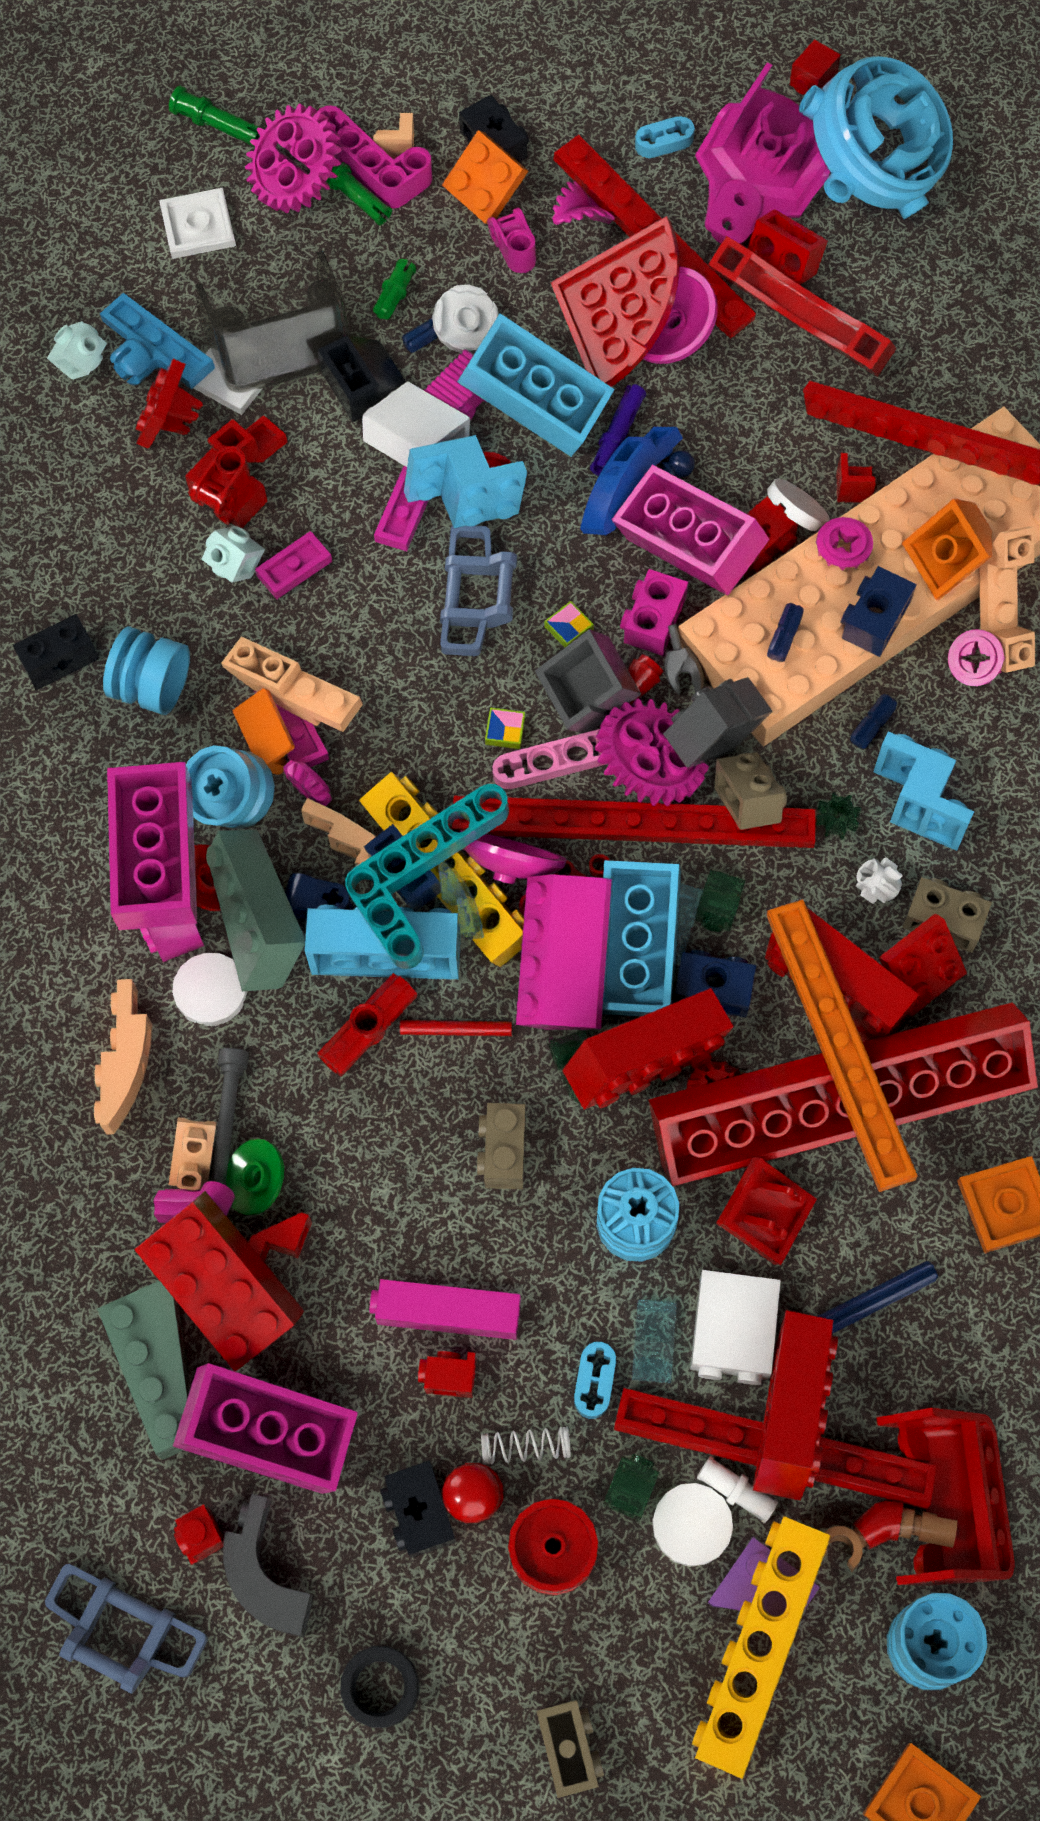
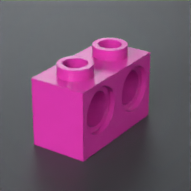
M649 569L644 581L638 580L632 595V600H635L632 610L626 609L622 617L620 629L624 630V643L663 656L671 638L668 626L677 623L687 598L688 582ZM663 595L666 598L662 600H656L651 596ZM651 624L654 627L652 629H643L640 625Z

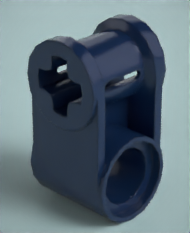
M290 874L285 894L296 919L307 920L308 908L317 909L320 905H334L343 910H354L348 891L343 885L315 879L305 874Z

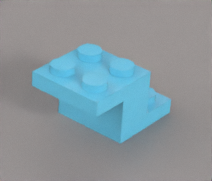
M476 435L409 449L404 494L408 503L418 500L427 501L436 496H441L454 528L475 526L481 522L498 518L507 519L519 514L527 470L523 461L490 468Z
M888 731L882 743L873 772L904 785L890 822L957 851L974 811L968 809L965 804L958 800H946L941 797L956 760L949 757L943 750L937 748L929 749L915 743L907 735L893 734Z

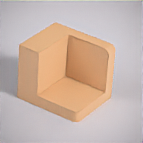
M400 113L399 130H377L376 134L373 135V141L392 159L414 147L413 113Z

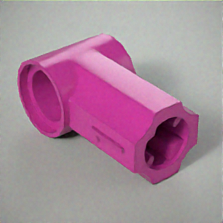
M214 1181L204 1183L201 1190L197 1191L187 1189L158 1190L153 1200L155 1205L154 1216L159 1223H166L204 1191L208 1193L227 1216L235 1195L229 1187Z

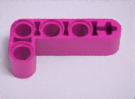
M330 105L318 110L329 118L328 121L336 126L334 132L340 136V139L335 144L341 147L342 151L334 155V157L340 162L347 163L351 168V175L390 208L403 206L432 183L431 155L426 149L412 147L393 160L339 108Z

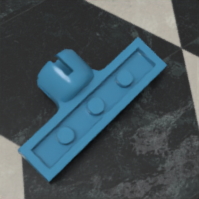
M124 293L100 313L102 321L126 339L111 354L110 361L114 363L113 368L123 380L132 376L127 381L130 385H139L157 368L167 370L173 358L186 364L180 381L191 390L215 369L213 360Z

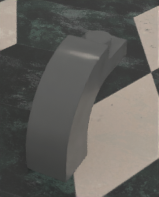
M251 1494L250 1502L242 1504L239 1514L238 1527H243L242 1534L225 1532L223 1561L228 1583L239 1603L255 1619L277 1631L304 1638L314 1596L310 1593L281 1587L275 1584L266 1574L262 1565L260 1550L272 1501L268 1497Z

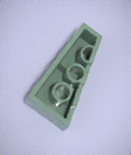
M258 830L217 831L211 846L207 849L206 858L212 874L241 990L243 992L282 988L305 946L304 935Z
M157 1281L97 1308L154 1452L159 1458L164 1460L184 1451L173 1447V1443L191 1385L180 1307L163 1284Z

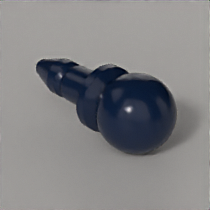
M679 450L669 457L668 462L663 461L660 465L662 470L673 476L684 478L693 472L695 461L689 452Z

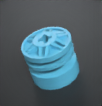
M127 626L115 639L108 655L103 676L105 695L113 699H121L122 702L133 704L138 700L140 708L167 715L176 705L187 679L190 664L188 646L163 637L156 641L153 634L148 632L141 633L140 630Z
M631 1168L618 1172L605 1183L598 1199L596 1227L601 1242L612 1254L627 1261L642 1262L657 1257L669 1246L676 1232L679 1217V1201L675 1189L664 1176L650 1169ZM640 1205L645 1206L644 1215L639 1213L636 1217L631 1216L632 1207L637 1209Z
M931 1593L915 1600L903 1608L892 1620L887 1634V1654L894 1670L907 1683L922 1690H941L971 1677L981 1666L987 1650L986 1628L979 1613L966 1600L950 1593ZM934 1635V1642L940 1644V1649L931 1653L930 1645L924 1644V1639Z

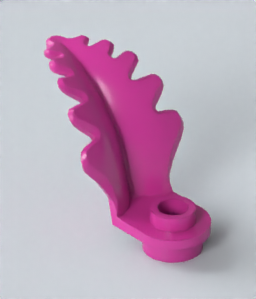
M576 181L573 183L567 182L570 190L565 187L561 188L564 196L558 195L556 197L560 206H553L555 214L552 219L555 225L563 222L570 223L572 218L582 220L583 215L588 216L591 220L607 224L615 220L612 214L600 208L589 198L585 190Z

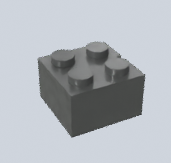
M590 629L535 670L565 727L568 730L579 733L594 730L603 722L606 715L610 714L608 710L612 711L614 707L620 709L623 703H630L641 695L640 690L609 636Z
M749 677L737 681L728 679L716 688L711 689L709 686H706L696 692L691 698L693 703L672 717L673 724L664 732V736L688 769L733 752L773 711Z

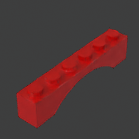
M728 236L725 237L708 264L716 274L876 377L879 376L897 349L890 339L814 295Z

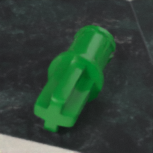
M407 259L397 260L389 279L382 283V292L373 307V312L377 314L376 317L379 319H390L399 301L403 300L407 295L406 288L412 276L416 273V266L412 262L405 272L403 271L408 262Z

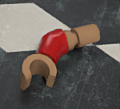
M883 1501L873 1504L852 1523L853 1530L845 1526H834L827 1529L825 1533L831 1535L828 1546L832 1542L841 1541L850 1547L852 1557L848 1560L847 1566L853 1572L861 1560L862 1548L866 1546L870 1550L889 1540L898 1541V1537L910 1539L911 1535L918 1536V1541L953 1548L957 1520L937 1517V1514L924 1511L921 1516L915 1515L914 1509L904 1508L901 1502Z

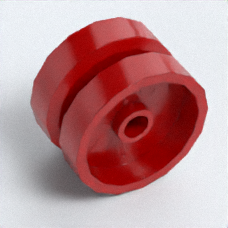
M547 1499L533 1503L521 1512L510 1530L508 1544L513 1570L522 1583L539 1594L552 1596L573 1592L587 1581L595 1566L598 1549V1539L594 1524L585 1512L568 1501ZM553 1538L555 1543L558 1541L561 1543V1549L558 1553L550 1554L546 1551V1542L549 1539Z

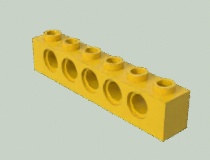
M390 772L359 799L383 831L394 824L403 836L439 814L429 802L423 805L416 795L420 791L407 776L401 779L393 772ZM410 806L411 813L409 817L404 821H399L400 811L404 807ZM432 839V842L427 847L421 848L419 845L418 849L421 852L430 853L436 849L438 842ZM460 850L430 869L439 880L443 889L437 897L452 913H458L459 924L491 963L501 967L522 949L524 916L517 909L511 912L504 903L508 899L507 895L495 882L489 885L481 876L486 872L483 866L476 863L471 856L467 858ZM449 859H454L455 866L452 872L443 875V864ZM476 885V897L469 902H465L464 893L466 889ZM498 912L500 915L498 925L493 929H487L486 920L488 916Z
M783 1516L781 1524L773 1521L765 1545L772 1547L767 1563L759 1560L751 1581L752 1585L757 1586L752 1603L744 1601L736 1624L743 1626L738 1642L729 1641L721 1663L728 1666L723 1683L715 1680L707 1704L713 1707L708 1723L700 1721L692 1741V1745L698 1747L696 1759L741 1779L745 1776L831 1535L786 1516ZM786 1551L796 1553L801 1560L800 1571L794 1576L784 1575L778 1567V1559ZM778 1591L783 1594L787 1602L786 1610L783 1614L774 1616L765 1610L763 1601L768 1592ZM763 1631L769 1635L772 1641V1648L768 1654L757 1655L751 1650L749 1638L753 1632ZM746 1671L754 1675L757 1680V1690L754 1694L746 1696L737 1691L734 1680L739 1672ZM733 1712L740 1717L742 1721V1731L740 1734L730 1736L722 1731L720 1727L722 1714Z

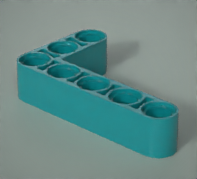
M485 784L357 865L347 874L345 886L352 901L396 966L402 969L416 967L423 958L424 949L417 933L391 895L502 824L509 815V803L505 791L500 786ZM490 798H495L502 804L496 811L488 812L482 809L483 803ZM457 819H466L470 822L469 827L463 832H454L450 829L451 824ZM434 839L438 842V845L434 851L424 853L418 849L423 840ZM401 859L406 862L405 868L399 873L387 871V866L392 860ZM369 879L374 882L370 892L366 894L355 892V887L360 881ZM390 910L394 912V918L389 924L379 925L375 923V918L380 911ZM400 942H413L415 944L413 952L408 956L397 955L395 949Z

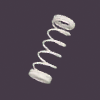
M567 1426L559 1428L558 1445L555 1454L550 1433L545 1428L542 1433L540 1456L533 1432L529 1429L526 1434L524 1458L517 1434L513 1430L510 1436L508 1460L500 1434L498 1432L495 1434L494 1451L491 1458L489 1434L482 1433L483 1464L492 1465L494 1463L497 1437L506 1463H509L513 1435L523 1462L527 1458L529 1434L531 1435L538 1460L541 1461L543 1457L545 1433H547L553 1457L557 1459L559 1456L561 1439L563 1457L570 1458L569 1429Z

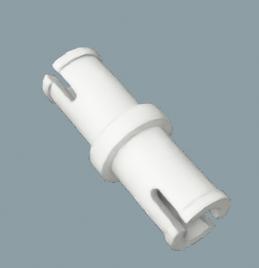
M711 1456L707 1459L697 1476L698 1480H702L726 1496L725 1501L730 1505L738 1504L759 1518L764 1524L778 1504L776 1499L771 1498L767 1494L752 1491L753 1485L748 1482L749 1478L744 1474L738 1476Z

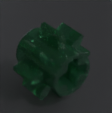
M832 792L828 803L822 800L819 801L817 809L821 814L816 816L815 824L824 826L826 829L825 837L835 834L839 835L840 839L843 840L847 829L857 831L859 822L855 818L859 817L861 807L853 806L851 795L842 797ZM838 813L843 814V815L839 816V818H835V817H834V816H836Z

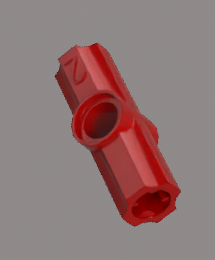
M393 973L365 1003L359 1004L352 1010L350 1019L317 1053L318 1057L330 1070L342 1077L370 1046L376 1045L383 1039L385 1030L417 998V992L401 976ZM365 1019H373L377 1022L376 1026L369 1031L358 1028L360 1022Z

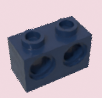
M392 824L366 844L364 848L370 858L403 837V835ZM401 859L392 860L387 866V871L399 873L405 868L406 862ZM428 870L399 889L397 893L414 912H417L440 894L443 889L437 877L431 870Z

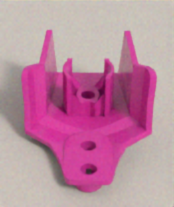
M768 62L741 103H728L720 110L707 136L695 154L709 181L705 228L711 232L713 238L719 243H722L725 237L728 236L742 245L753 233L756 220L774 209L789 218H800L830 174V170L825 164L817 146L813 121L799 112V105L790 98L761 88L772 67ZM726 221L731 223L728 230L723 227Z

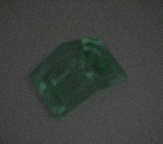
M710 869L697 908L695 921L701 922V925L710 931L721 932L723 929L731 931L746 880Z
M632 1454L630 1459L622 1456L603 1506L640 1522L660 1473L652 1469L654 1463L636 1454Z

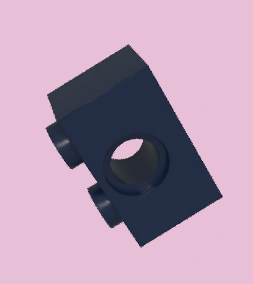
M878 566L871 578L868 576L864 577L856 594L860 596L856 605L849 604L842 616L840 623L845 625L842 639L881 657L912 602L917 584ZM876 607L881 609L883 612L875 613L871 611L869 608Z
M693 950L690 953L682 952L674 1003L712 988L726 1014L747 1018L756 965L748 964L749 962L746 959L740 957H728L725 960L714 958L710 953L700 950ZM710 976H717L725 984L715 988L708 985L705 980Z

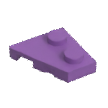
M753 1537L714 1592L708 1604L712 1607L740 1611L745 1600L752 1603L757 1590V1586L751 1584L759 1560L767 1563L771 1550ZM779 1557L778 1567L784 1575L794 1576L799 1572ZM815 1583L813 1585L806 1607L808 1606V1604L820 1588ZM770 1591L764 1597V1608L769 1614L778 1616L784 1613L787 1602L783 1594L778 1591Z

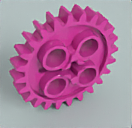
M298 104L296 109L287 105L285 114L277 109L275 111L276 120L274 121L268 117L265 118L267 128L265 130L259 127L256 129L260 138L259 140L251 139L250 143L255 146V150L246 153V156L253 159L251 163L245 166V169L252 173L247 178V181L254 185L251 191L259 196V201L275 211L280 209L285 213H289L290 209H293L296 212H300L301 204L310 208L312 197L319 201L321 200V188L330 190V186L326 182L328 178L337 177L331 171L332 167L341 165V162L334 158V155L342 151V148L335 144L340 139V136L334 132L336 126L328 121L329 118L320 111H317L312 106L306 108L302 104ZM279 143L292 156L305 164L310 169V173L307 174L294 161L281 153L276 148L277 144Z
M638 698L635 699L632 706L625 702L620 709L614 707L610 714L606 715L600 725V730L596 734V738L599 741L595 746V750L602 753L597 761L601 764H608L604 775L616 776L613 783L614 787L621 784L626 786L624 795L628 796L634 791L637 793V799L640 803L645 796H648L652 806H655L660 798L666 806H669L674 799L681 803L686 795L691 797L704 781V775L709 766L704 762L687 769L664 736V732L673 724L672 717L680 711L679 709L669 713L667 712L666 703H663L660 708H655L653 699H649L647 704L643 706Z

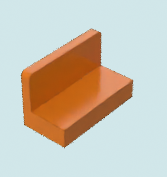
M262 688L232 711L250 751L265 761L272 774L280 775L284 772L283 767L287 764L284 756L292 751L295 745L270 691Z

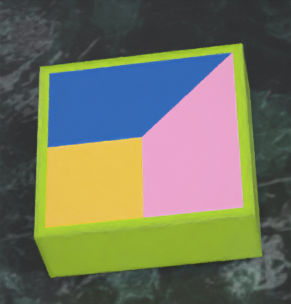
M572 601L544 621V627L564 648L589 629L594 630V624Z
M490 708L485 745L521 749L525 712Z

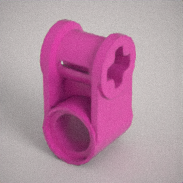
M518 207L513 210L512 214L498 219L494 217L488 218L487 223L490 235L495 245L501 251L508 267L516 273H526L532 270L536 264L535 237L526 222L522 210Z

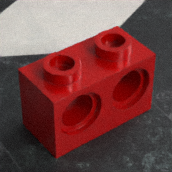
M774 209L756 220L748 249L801 285L817 274L828 240Z

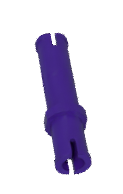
M633 384L632 387L631 385L626 386L607 432L603 433L599 439L598 444L600 447L590 465V470L595 475H600L615 450L626 439L642 401L646 397V392L641 386Z

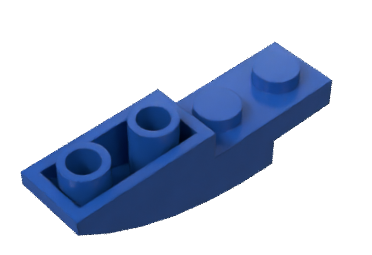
M653 427L644 437L628 436L606 463L590 494L580 527L583 534L607 535L616 529L617 526L613 523L612 518L652 464L656 466L662 459L668 457L673 452V448L683 439L677 427Z

